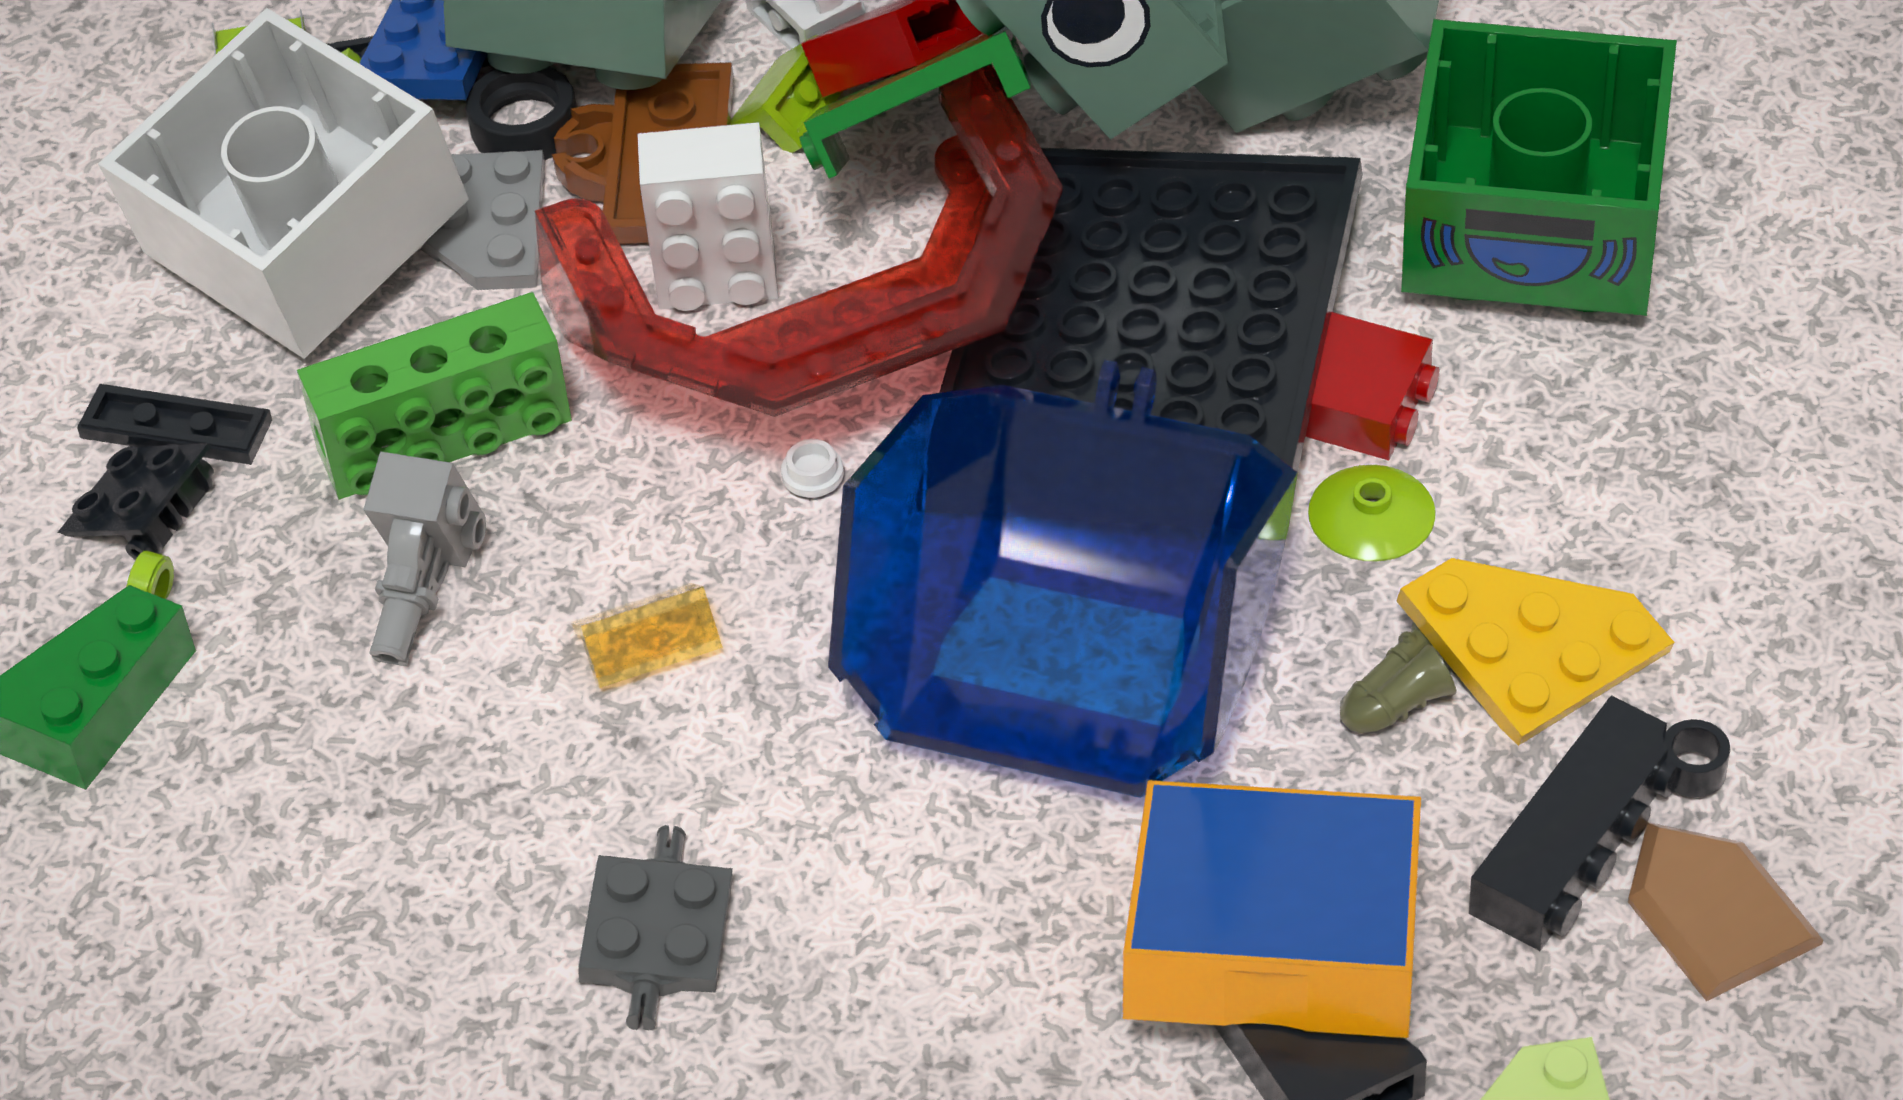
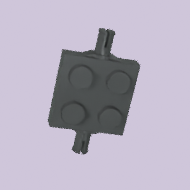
M669 825L661 826L658 829L654 859L643 860L598 855L578 966L579 982L615 986L625 992L632 993L629 1012L626 1018V1025L632 1030L639 1029L643 1007V1030H653L655 1028L659 996H666L680 991L716 993L732 887L733 868L693 865L681 862L686 833L678 826L673 827L670 847H668Z

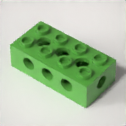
M533 292L297 370L316 448L339 500L355 494H368L380 451L452 462L472 454H489L502 444L531 434L544 435L556 429L558 425L572 421L558 342Z

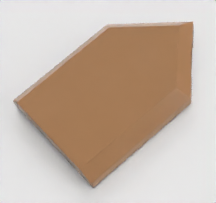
M1647 822L1628 903L1706 1002L1823 944L1822 937L1743 842Z

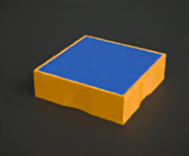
M1148 780L1123 950V1019L1220 1026L1271 1024L1309 1032L1409 1038L1421 797Z

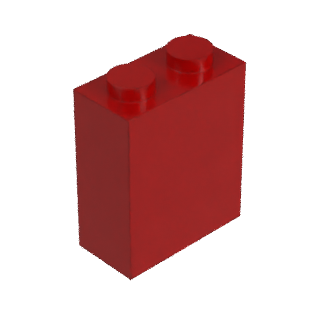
M899 0L871 10L801 43L822 97L918 66L984 33L979 31L969 21L956 0Z
M1331 312L1305 437L1389 461L1398 443L1408 446L1413 439L1419 416L1418 410L1415 409L1418 401L1429 403L1434 396L1439 379V367L1432 365L1433 339Z

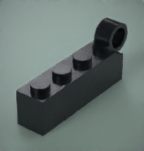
M1611 695L1472 875L1468 914L1538 951L1542 950L1554 932L1565 936L1574 925L1582 906L1580 897L1589 885L1600 889L1609 878L1617 859L1615 850L1625 839L1634 843L1642 834L1651 814V807L1649 805L1657 794L1668 797L1672 792L1686 797H1704L1721 788L1726 779L1730 755V742L1726 734L1716 725L1698 719L1680 721L1666 731L1667 722ZM1685 752H1696L1707 756L1712 761L1702 765H1694L1682 761L1677 755Z

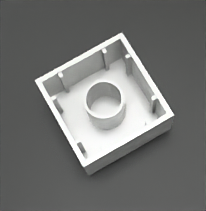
M268 8L258 15L98 163L142 251L146 255L303 359L333 331L338 329L354 310L412 254L417 252L469 200L433 108Z

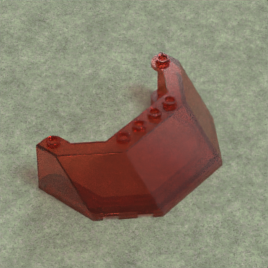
M991 63L946 83L938 89L939 103L957 135L943 141L935 152L934 169L948 197L921 257L703 337L696 334V327L655 314L603 211L591 201L573 198L535 210L542 294L565 340L606 362L776 417L1004 331L1061 198L1063 186L1013 99L1007 97L998 74Z

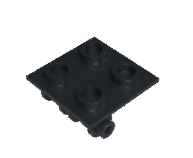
M207 443L169 444L162 446H128L121 449L109 459L106 465L107 471L92 490L83 494L74 503L72 515L57 533L68 537L123 535L128 541L125 550L133 559L136 560L140 553L146 550L160 554L163 547L173 536L168 528L177 531L183 523L181 516L187 518L213 485L211 477L214 474V470L208 462L202 459L209 451L210 446Z

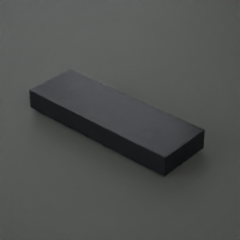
M99 383L77 429L81 439L141 447L207 443L210 449L203 458L252 465L270 427L272 417L270 409Z

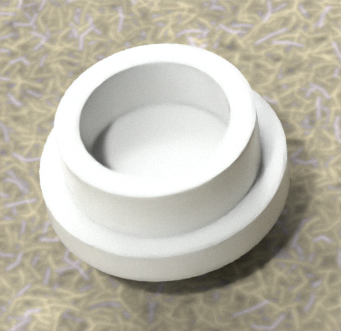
M818 439L802 440L788 450L782 462V481L790 492L798 496L808 498L824 496L835 490L842 482L844 476L842 459L834 451L833 447L825 441Z

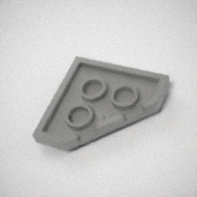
M543 150L451 154L469 200L425 242L420 250L437 262L442 261L461 274L462 280L476 290L536 288L545 172Z

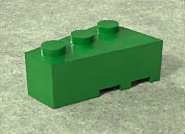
M128 585L1 674L0 755L86 790L196 652L182 605Z

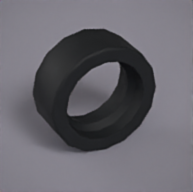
M551 66L532 73H509L498 69L491 70L475 82L466 100V114L471 138L480 153L543 150L544 160L553 158L552 154H556L554 137L558 130L572 118L571 109L577 107L574 89L566 75ZM536 100L549 103L554 107L552 111L541 119L527 124L508 125L490 119L503 106L517 101Z

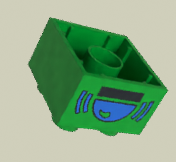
M1433 19L1406 183L1401 292L1447 296L1459 300H1488L1570 308L1582 312L1601 311L1647 316L1677 40Z

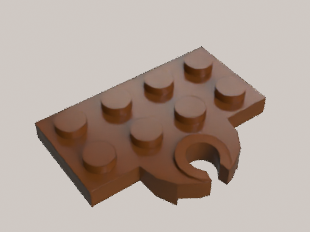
M732 62L676 64L666 79L662 78L661 81L650 87L633 90L616 89L614 105L588 104L571 109L572 118L558 130L554 137L556 154H552L555 173L557 179L568 192L585 200L603 202L601 221L603 244L649 243L640 189L638 134L730 125L734 85ZM578 153L591 154L587 157L582 158L572 157L573 155Z

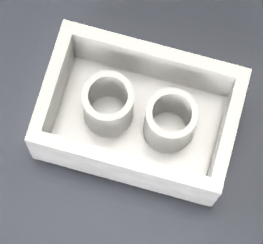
M759 122L639 133L640 189L659 310L676 308L689 311L703 305L724 303L751 305L760 300L777 299L775 247Z

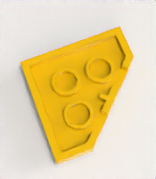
M1455 558L1445 561L1403 586L1396 600L1501 730L1518 746L1668 654L1675 643L1632 593Z

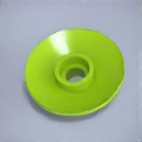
M1359 465L1340 470L1326 478L1315 489L1310 499L1308 516L1315 535L1325 546L1334 552L1355 560L1386 561L1399 558L1414 551L1428 538L1435 523V505L1425 486L1410 474L1383 465ZM1366 499H1377L1379 501H1367Z

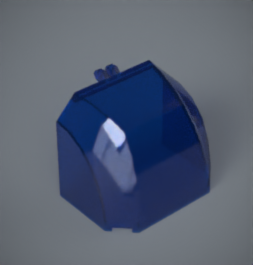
M1104 360L1100 371L1095 404L1005 385L922 395L843 485L828 668L839 682L845 679L848 680L877 717L873 725L885 740L1142 798L1146 795L1148 780L1163 781L1195 760L1199 763L1212 755L1226 730L1249 674L1266 622L1290 524L1298 472L1250 435L1150 415L1155 401L1157 374L1153 369L1141 368L1134 385L1135 397L1132 411L1113 408L1118 393L1121 372L1117 362Z

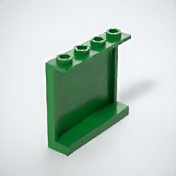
M1005 26L991 36L983 34L918 66L903 70L819 108L803 122L807 132L799 137L813 170L824 167L829 179L838 175L850 159L839 135L840 131L991 63L994 65L1008 98L1030 89L1032 82L1027 74L1024 55L1016 37Z

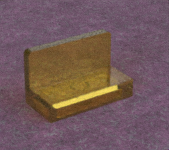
M694 583L571 622L575 635L582 638L595 682L599 688L723 648L704 586Z

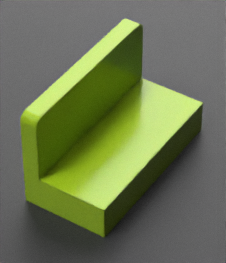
M799 44L776 59L732 117L730 125L759 122L760 127L782 150L794 153L802 148L799 137L807 132L803 122L819 108L835 102L843 91L822 97L802 45Z

